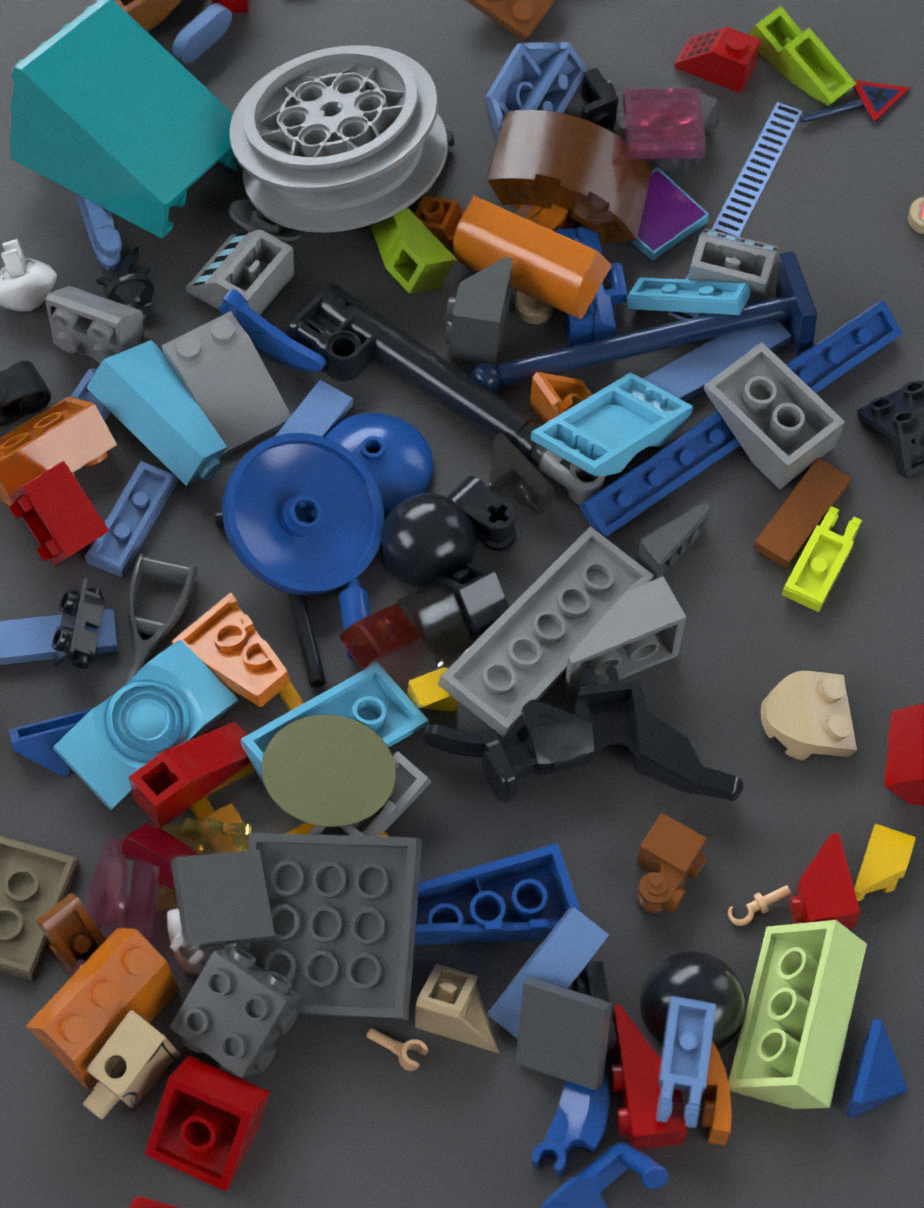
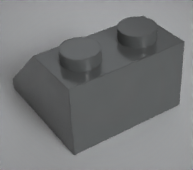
M505 257L459 283L456 298L449 297L445 320L448 321L445 343L451 344L450 360L475 364L490 363L497 367L510 304L513 258Z

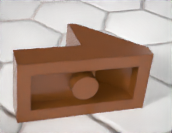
M72 893L36 920L50 941L47 944L48 949L72 976L106 941L79 898Z

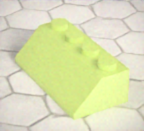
M837 920L766 927L728 1081L730 1091L792 1109L830 1108L867 946L863 940Z

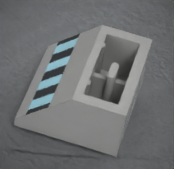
M705 228L698 239L688 280L750 284L751 296L746 305L763 302L779 247Z
M263 230L230 235L186 286V292L218 309L223 303L222 299L233 288L242 294L252 310L261 315L294 276L293 247Z

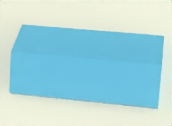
M375 663L241 738L240 744L264 784L262 759L267 745L282 728L301 718L314 715H337L353 719L376 732L388 748L427 726L429 720L378 663Z

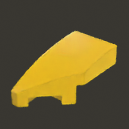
M876 823L874 824L854 886L857 901L863 900L865 894L882 889L884 893L895 890L898 879L903 878L907 870L916 837Z

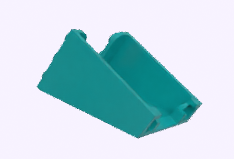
M99 0L92 6H88L81 15L72 22L65 24L58 33L49 40L42 42L35 51L26 58L19 60L13 68V98L10 104L12 120L9 133L10 159L160 238H163L173 229V222L168 220L169 208L175 205L182 208L186 202L187 189L219 161L234 171L241 168L230 143V124L233 113L114 0Z

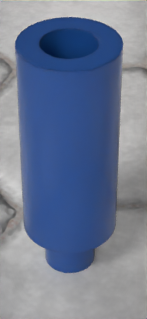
M354 578L344 585V591L339 594V603L347 656L353 660H365L377 653L368 591L360 587V580L358 578Z

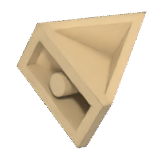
M436 963L417 999L415 1028L500 1054L476 985L478 976Z

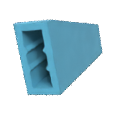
M150 340L103 359L89 382L87 389L186 486L201 478L204 481L210 479L221 467L219 459L227 446L158 346Z

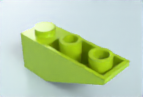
M408 207L389 218L370 225L385 268L409 294L441 288L457 259Z

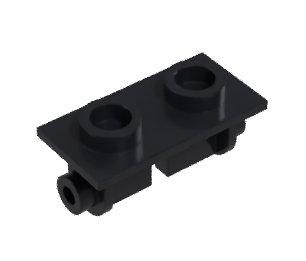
M84 577L71 589L67 588L61 597L59 612L63 614L61 624L56 629L51 646L55 650L52 666L57 667L67 658L72 660L74 667L86 669L89 667V663L94 661L99 634L86 630L85 626L96 630L100 627L105 599L102 597L100 589H86L88 578Z

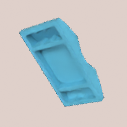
M630 372L533 430L530 440L593 476H607L620 473L633 457L646 447H661L691 416L693 406Z
M180 639L146 663L111 697L93 708L54 746L53 750L112 812L132 794L129 781L130 775L163 751L197 738L238 702V699Z

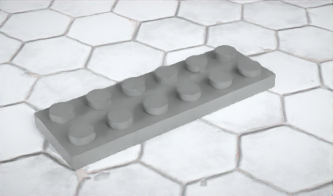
M590 526L441 675L438 685L504 737L522 718L521 711L523 706L531 699L539 701L564 675L567 670L568 656L632 585L642 580L652 581L654 575Z

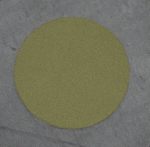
M314 715L301 718L286 725L270 740L262 759L264 785L274 802L294 818L317 826L341 827L369 818L384 806L395 785V762L390 749L383 739L368 726L343 716Z

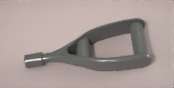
M145 553L139 554L131 579L128 599L129 626L134 647L133 667L128 670L125 684L146 664L153 651L180 621L196 581L198 568L195 563H192L190 566L149 558L145 556ZM142 573L186 581L174 610L165 622L135 616L136 599ZM139 634L149 635L152 637L149 640H142Z

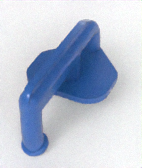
M618 1143L607 1149L579 1175L565 1182L545 1200L540 1208H608L600 1193L628 1168L640 1175L643 1185L650 1190L659 1189L666 1184L669 1176L668 1171L664 1166L658 1165L655 1160L632 1145Z

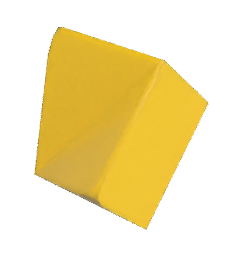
M447 667L409 680L407 696L418 708L441 711L457 710L458 701L438 685L440 677L447 670Z

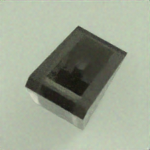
M435 583L424 586L397 599L398 606L437 667L460 657L473 644L454 593Z

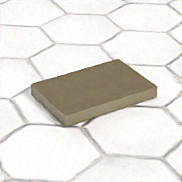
M0 836V972L30 981L34 980L49 942L36 920L67 896L79 866L78 858Z

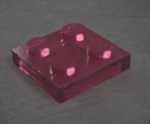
M699 88L624 89L623 106L629 160L705 158L706 142Z

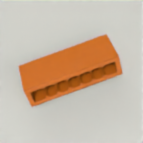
M476 196L472 197L462 215L454 237V255L458 263L479 272L505 257L513 258L511 288L582 320L612 266L597 250Z

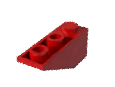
M233 722L163 751L129 776L134 801L158 828H163L251 762L240 744L241 738L247 736V734L236 722Z
M615 1005L612 1017L616 1042L613 1048H615L617 1064L611 1065V1082L613 1091L621 1092L623 1108H617L620 1136L627 1135L628 1144L636 1149L683 1145L688 1129L684 1125L682 1091L676 1089L672 1091V1111L667 1122L656 1121L661 1089L658 1086L661 1059L622 1006Z

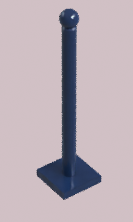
M790 251L779 254L775 299L746 305L740 315L708 314L499 363L497 367L490 363H482L472 370L470 377L492 392H495L500 385L505 387L530 381L537 372L556 375L784 321L786 330L791 335L790 341L797 357L814 344L817 311L796 254Z

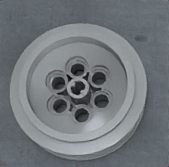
M350 45L326 48L286 62L266 74L248 90L236 107L230 124L231 147L235 158L243 168L244 187L251 203L271 221L299 231L327 233L353 230L380 222L395 215L414 203L433 185L444 167L448 153V137L445 125L437 113L438 96L431 76L425 68L411 57L377 46Z

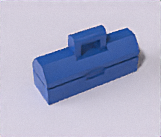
M575 228L553 230L597 250L602 255L598 233L586 228H577L576 231ZM611 263L612 266L605 279H609L611 289L604 290L603 283L601 284L582 320L562 311L568 347L615 336L616 324L612 304L625 303L628 296L623 267L620 263Z

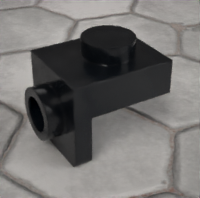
M597 67L584 72L581 97L587 105L582 108L581 119L606 129L616 122L619 98L616 95L612 82L609 79L605 80Z

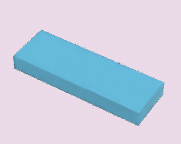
M640 277L627 296L628 309L740 315L751 296L750 284Z

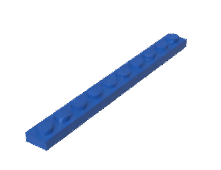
M882 300L861 312L786 363V365L807 386L817 393L903 334L887 304ZM717 410L578 504L590 526L602 536L607 537L740 446V443Z

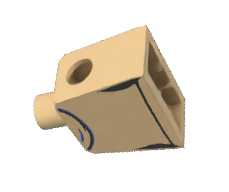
M131 1009L88 1066L87 1071L98 1083L81 1103L101 1120L104 1119L119 1099L132 1109L170 1069L181 1054L163 1034ZM124 1071H126V1072L124 1073V1075L119 1078V1076L121 1075V1073L124 1072Z

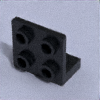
M918 380L905 384L902 389L885 397L876 398L870 404L857 410L858 419L892 440L897 472L906 479L924 471V381Z

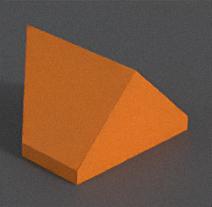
M537 372L532 377L530 409L540 424L543 425L593 394L581 379Z

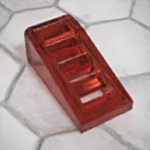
M397 603L360 619L339 636L362 670L367 669L420 638Z

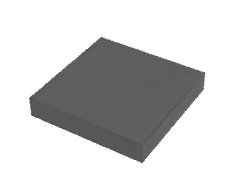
M260 849L175 857L171 861L185 949L270 940L275 936Z
M530 977L523 983L515 1063L597 1090L603 1084L612 1003Z

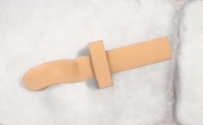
M788 885L763 897L758 892L753 895L754 901L746 904L749 912L745 918H734L732 915L734 907H729L728 919L736 926H745L753 920L755 912L759 910L762 914L769 912L767 906L792 895Z

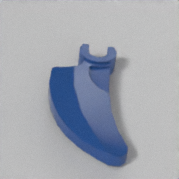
M232 288L222 299L223 303L218 308L221 314L224 315L231 311L252 340L256 350L268 358L289 368L305 372H319L326 365V360L320 354L291 339L252 310L247 304L246 299L237 290Z
M605 1072L603 1084L597 1090L565 1081L560 1103L543 1143L538 1144L533 1150L532 1164L534 1168L538 1169L544 1157L554 1156L557 1158L554 1167L555 1176L561 1177L567 1168L566 1155L572 1148L580 1146L593 1152L598 1150L605 1135L610 1114V1093Z

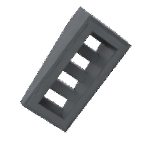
M707 503L698 505L640 540L637 562L654 575L652 581L662 577L707 528L711 510Z

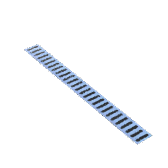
M779 102L776 103L711 230L740 236L803 111ZM668 312V315L679 318L681 320L698 317L700 314L691 312Z

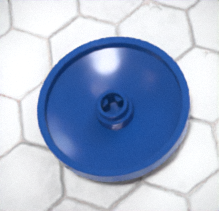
M287 433L261 442L240 460L232 471L225 487L222 517L225 532L234 553L255 577L267 585L286 593L320 595L343 587L360 575L371 563L381 543L384 509L379 489L365 465L347 448L319 435Z

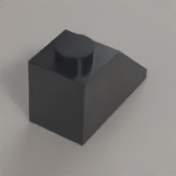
M469 560L464 564L465 569L453 575L454 580L446 576L436 578L435 589L461 626L476 634H483L509 606L495 571Z

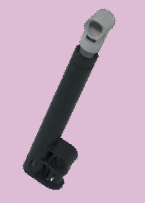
M333 283L327 285L297 314L289 325L286 335L324 357L328 374L333 379L343 382L353 380L376 359L506 450L515 453V456L525 463L538 462L540 471L567 488L569 498L574 503L580 504L604 487L605 476H593L530 440L531 432L542 425L534 423L532 418ZM586 478L592 480V482H584L580 479Z

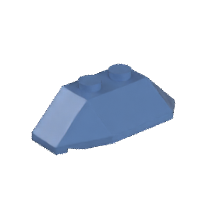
M569 42L516 44L485 97L489 128L496 141L498 140L504 115L509 111L542 110L558 113L564 112L583 79V73L588 70Z

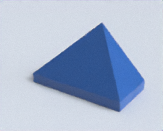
M92 709L8 729L13 750L66 779L71 768L53 748Z
M873 1019L866 1034L845 1115L852 1118L908 1091L883 1021Z

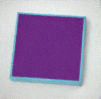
M656 168L651 172L637 240H632L631 242L651 261H654L708 223L709 214L664 172Z

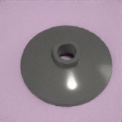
M250 199L234 201L230 206L229 214L232 219L248 232L263 230L281 241H294L303 234V231L287 228L266 218L253 206Z

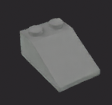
M231 311L162 345L163 355L226 444L227 448L223 453V457L279 430L291 417L252 340Z
M763 342L759 343L704 385V391L751 462L779 489H782L809 468L817 458L823 457L837 445L845 421Z
M664 576L653 581L642 580L632 585L568 656L563 693L566 701L578 697L580 688L584 686V672L588 668L593 670V680L598 684H604L609 680L606 674L607 667L609 666L617 670L618 679L621 680L679 655L686 615Z

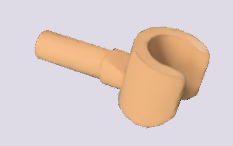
M373 1028L367 1034L368 1039L398 1055L401 1067L408 1071L418 1069L420 1064L408 1058L407 1050H415L425 1056L428 1052L426 1044L418 1039H411L404 1044Z

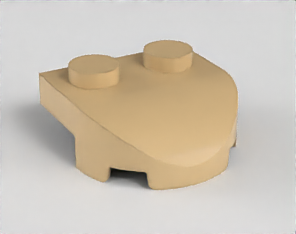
M797 671L780 681L763 700L761 705L763 728L769 738L775 736L787 747L786 755L804 761L812 753L850 757L857 751L844 675L815 671Z

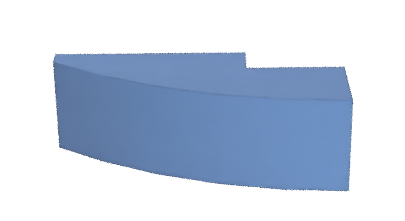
M575 907L569 908L486 1015L518 1039L523 983L532 977L567 989L609 934Z

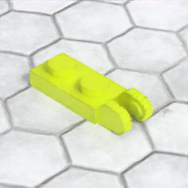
M832 506L829 508L821 525H817L782 592V596L817 612L822 608L847 560L863 521L854 516L849 521L845 534L843 536L832 532L831 528L835 526L838 520L839 509Z

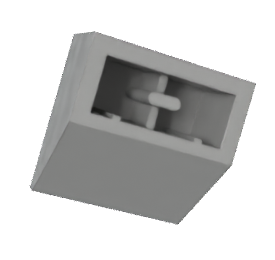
M72 286L50 292L45 298L53 344L66 352H77L92 357L101 364L103 359L138 346L144 335L141 310Z

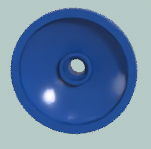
M363 413L339 421L325 435V438L347 448L368 469L381 495L384 518L403 499L415 494L426 493L433 474L432 452L424 436L407 421L384 413ZM377 449L379 452L369 453L367 450Z

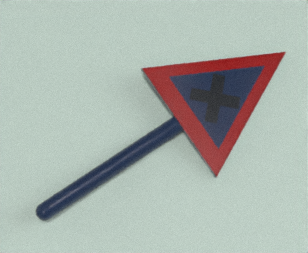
M854 80L856 85L853 89L859 100L802 115L799 117V121L805 123L864 107L874 124L911 87Z

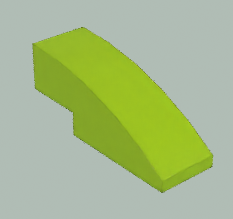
M781 6L758 22L748 34L761 39L759 53L778 72L798 88L828 106L856 85V82L809 27L802 32Z

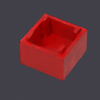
M64 460L8 496L12 502L8 507L9 511L15 519L22 517L40 545L36 548L42 561L49 559L52 565L70 557L109 532Z

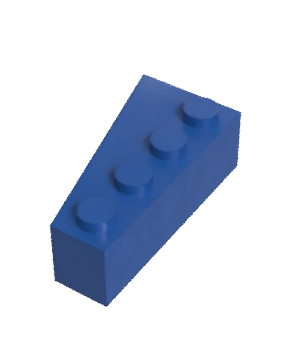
M558 843L420 882L414 946L545 940L569 908L575 907L581 912Z

